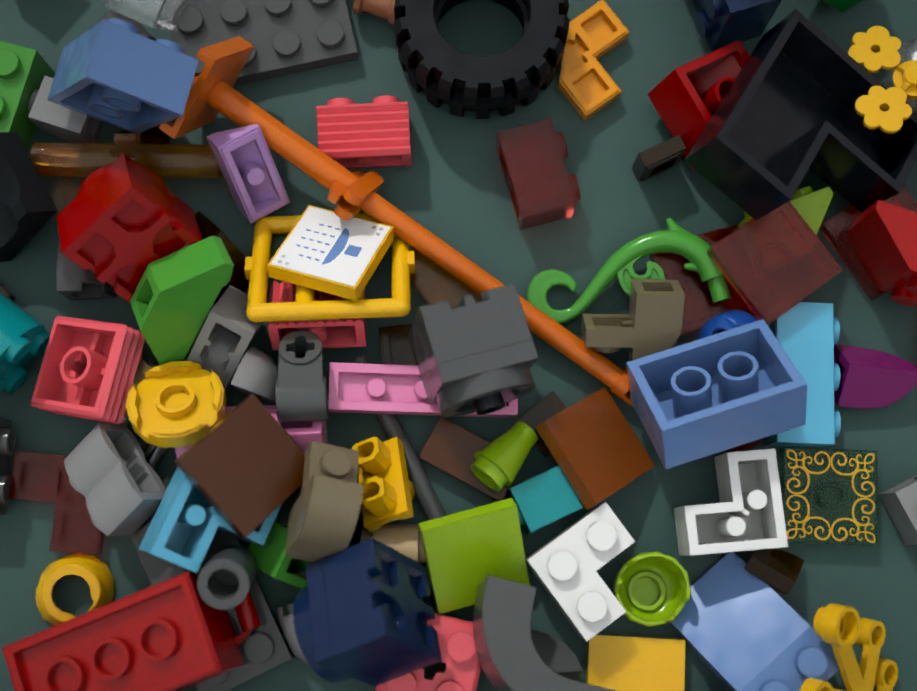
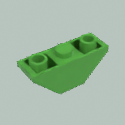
M212 235L149 263L130 300L140 331L160 365L171 361L187 360L193 348L194 340L213 308L222 287L226 286L232 277L234 264L220 237Z

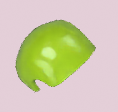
M657 551L641 552L629 558L621 566L613 584L614 596L626 612L624 614L630 621L647 627L662 625L675 620L691 597L688 572L676 558Z

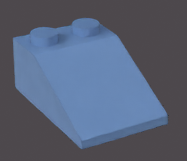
M726 552L690 585V600L685 604L677 618L669 622L729 691H800L803 682L807 678L812 677L828 681L839 670L833 650L766 582L746 571L744 568L746 563L735 552Z

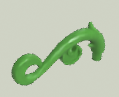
M667 218L665 221L668 230H658L641 235L624 244L612 254L571 307L564 310H555L548 303L547 295L553 287L563 286L572 293L576 292L578 287L577 282L570 275L556 269L543 270L532 279L528 285L527 301L559 324H565L586 311L616 277L623 292L629 297L631 279L665 280L663 269L657 263L650 260L646 262L647 270L645 274L638 275L634 272L633 266L639 259L655 253L678 254L689 260V263L684 264V268L697 272L702 283L707 282L713 303L729 299L731 295L724 277L728 275V271L719 253L709 242L684 229L672 218Z

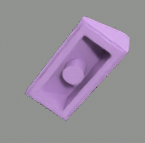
M258 124L220 131L207 136L209 145L236 206L251 224L291 203Z

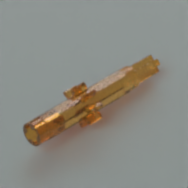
M114 133V143L36 142L31 150V160L39 176L88 177L98 168L111 164L124 152L137 164L152 169L161 178L222 177L221 169L210 145L141 144V133Z

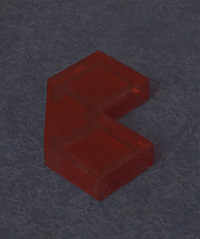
M15 451L12 482L9 492L10 499L56 503L50 551L102 554L104 533L93 525L86 506V497L77 492L70 484L64 465V459L67 456Z

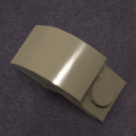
M631 279L629 314L582 313V335L585 347H592L595 351L602 353L618 352L620 348H626L630 361L672 348L679 338L683 324L685 293L679 281Z
M311 440L305 450L302 493L289 512L285 557L316 562L347 548L356 527L363 494V484L357 483L359 451Z

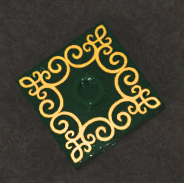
M805 447L779 448V479L788 542L878 546L877 451Z

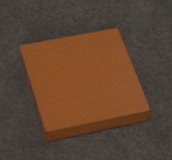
M606 387L592 393L535 427L586 510L599 504L655 467V464Z

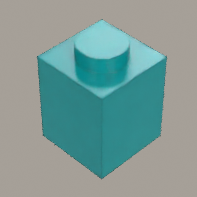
M559 465L508 490L510 498L517 505L520 527L524 525L527 533L536 531L583 508L576 492Z

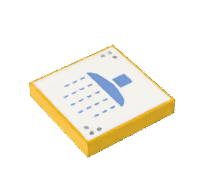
M308 205L267 264L268 275L273 279L357 301L395 239L394 226L355 216L351 220L346 221L339 218L332 210Z

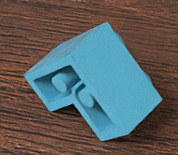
M177 466L138 549L183 569L197 573L217 529L246 542L264 545L281 505L246 538H240Z

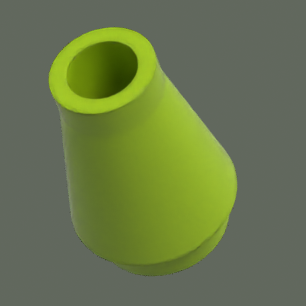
M516 421L510 429L474 454L475 461L470 466L472 473L486 487L495 492H499L504 486L510 487L532 446L538 441L537 434L526 423Z

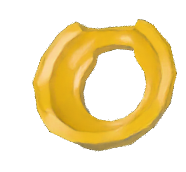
M84 553L66 555L50 563L41 574L36 588L35 599L42 618L55 626L76 617L72 613L62 611L53 600L55 584L66 575L80 576L88 583L91 598L94 602L87 612L112 603L115 594L114 578L105 563L93 555Z

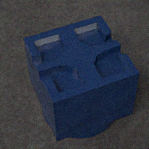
M374 538L365 540L305 566L307 586L303 587L295 598L293 621L302 653L309 665L320 677L332 683L354 678L372 686H377L442 661L437 631L432 625L427 626V621L435 618L434 609L423 602L424 597L431 595L427 567Z

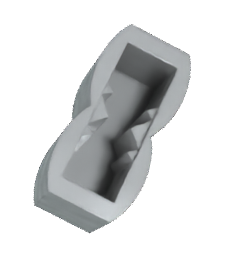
M98 423L64 459L65 469L71 486L86 497V506L93 525L107 537L132 535L157 510L166 491L158 474L145 461V456L138 440L124 424Z

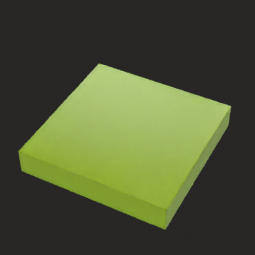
M512 498L418 523L434 606L438 615L474 605L478 587L488 575L530 586L518 509Z

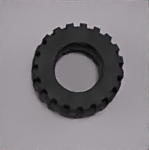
M395 0L394 26L396 47H398L401 67L403 71L409 73V82L417 92H422L425 89L427 101L437 108L441 107L443 102L450 105V114L463 117L465 110L475 111L476 119H489V113L493 110H499L502 117L515 113L517 102L520 101L523 106H528L537 99L539 89H547L553 81L555 69H558L560 66L570 21L567 17L569 9L568 0H488L509 9L518 18L523 27V36L513 47L492 56H473L458 51L448 44L439 33L438 24L442 17L456 5L471 0Z

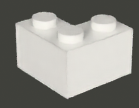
M776 448L727 452L714 457L720 503L673 508L679 556L788 547Z
M606 502L596 505L526 558L528 567L578 636L586 642L626 612L597 573V570L632 545L635 540Z

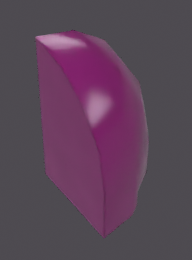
M834 346V363H838L840 367V385L838 390L834 391V399L837 406L861 409L882 408L901 400L917 383V367L898 356L862 347Z

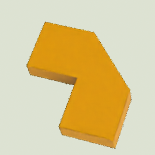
M600 0L569 22L568 35L562 56L558 88L584 122L619 98L622 92L598 62V59L628 39L630 32L604 0Z

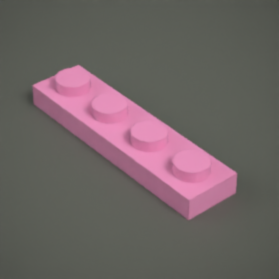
M330 362L329 412L442 416L438 403L429 405L418 365ZM518 398L505 403L504 408L488 414L477 415V412L461 416L515 418L518 416Z

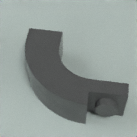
M489 575L479 585L473 615L474 642L481 666L496 691H616L565 678L551 670L542 661L534 647L530 631L536 587Z

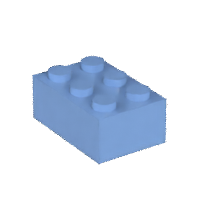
M110 18L108 21L103 19L63 47L47 100L138 134L183 116L199 60L184 54L185 49L173 41L166 39H156L154 41L137 34L138 28L129 22L116 18Z
M764 319L626 362L631 402L665 469L806 424L807 384Z

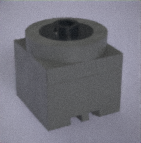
M515 283L486 290L480 294L482 302L476 303L473 295L470 294L463 296L460 303L456 304L455 307H453L450 300L419 307L408 335L429 405L438 403L443 417H455L477 412V415L488 414L504 408L505 403L517 399L535 388L530 368L539 357Z

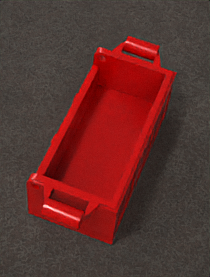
M188 571L2 647L15 691H181L245 665L238 646L249 637L253 629L262 625L249 590L244 601L234 607L243 632L235 635L227 610L212 608L200 597L197 581L201 571L197 573Z

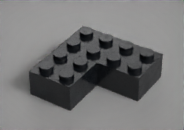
M795 9L762 36L684 161L756 221L789 202L808 169H811L850 204L863 213L877 200L885 201L900 193L917 160V114L912 111L910 118L903 120L901 129L893 134L885 133L879 127L876 129L866 128L863 124L864 117L858 115L855 111L856 100L862 95H868V91L872 86H882L885 90L887 88Z

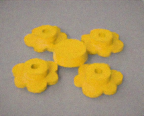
M873 26L866 33L857 32L853 35L851 40L852 46L848 50V55L859 65H863L864 69L869 73H877L880 68L885 70L896 68L893 72V87L885 90L882 86H872L868 91V95H862L856 100L854 107L856 113L864 117L863 124L866 128L876 129L879 127L881 131L893 134L901 129L903 120L909 119L912 114V108L905 103L906 100H917V61L910 60L899 65L901 60L898 52L901 47L900 39L893 36L890 37L889 31L882 26Z

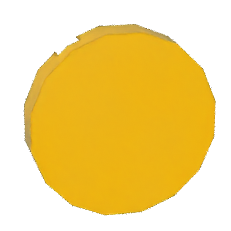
M171 361L151 368L143 374L145 379L137 387L134 383L128 392L126 410L134 432L145 442L162 448L184 447L196 443L225 416L227 399L219 376L212 370V373H210L208 370L202 369L201 364L193 361Z

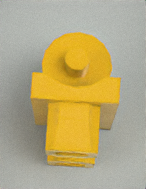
M371 437L354 444L352 450L359 451L358 480L359 484H363L361 506L364 527L368 531L374 532L388 522L414 517L412 500L415 497V489L413 483L408 478L403 442L398 437L384 442L378 437Z

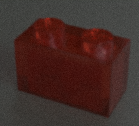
M551 118L497 132L496 151L519 229L524 230L572 217L576 201L581 199L580 189L576 176L574 174H567L563 159L568 157L566 142L561 131L555 133Z

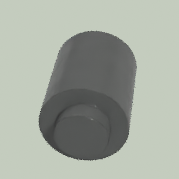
M226 545L217 549L210 556L201 570L197 581L199 595L207 605L215 609L227 610L238 606L244 601L257 571L256 562L252 554L241 546Z

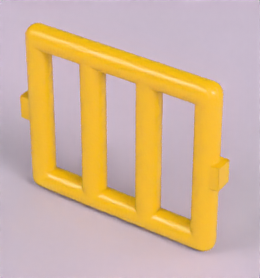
M358 213V214L355 216V217H359V218H363V219L375 221L374 219H372L371 217H369V216H368L367 214H365V213ZM301 215L265 216L255 222L252 256L245 258L244 267L246 280H249L246 315L250 321L281 322L405 317L410 313V274H415L414 251H410V245L395 234V239L391 244L392 298L363 299L362 292L357 301L343 298V300L315 301L314 289L296 285L295 302L267 303L269 280L267 264L271 256L272 234H289Z

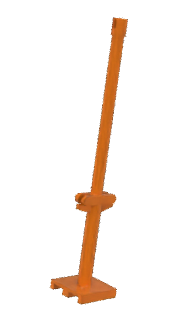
M237 36L199 49L196 58L205 63V66L200 75L195 76L183 116L161 124L159 126L160 130L171 138L176 139L215 121L219 112L239 127L258 124L271 150L329 190L327 200L334 205L337 204L334 213L339 218L349 221L362 211L376 222L394 226V234L479 295L486 290L506 286L377 194L376 191L380 189L385 181L380 174L374 171H369L366 174L361 170L349 171L234 89L233 86L255 46L241 36ZM518 294L530 332L610 388L609 391L634 408L631 402L626 368L622 369L592 347H585L582 339Z

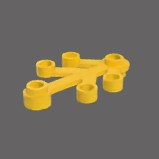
M836 603L820 607L814 616V631L825 643L831 644L846 691H873L874 686L877 687L876 691H893V687L898 680L899 671L897 663L893 660L879 657L881 647L886 638L884 624L881 621L869 618L860 619L859 613L854 607ZM854 643L859 647H863L860 666L852 647ZM812 677L807 678L800 691H845L832 688L829 682Z

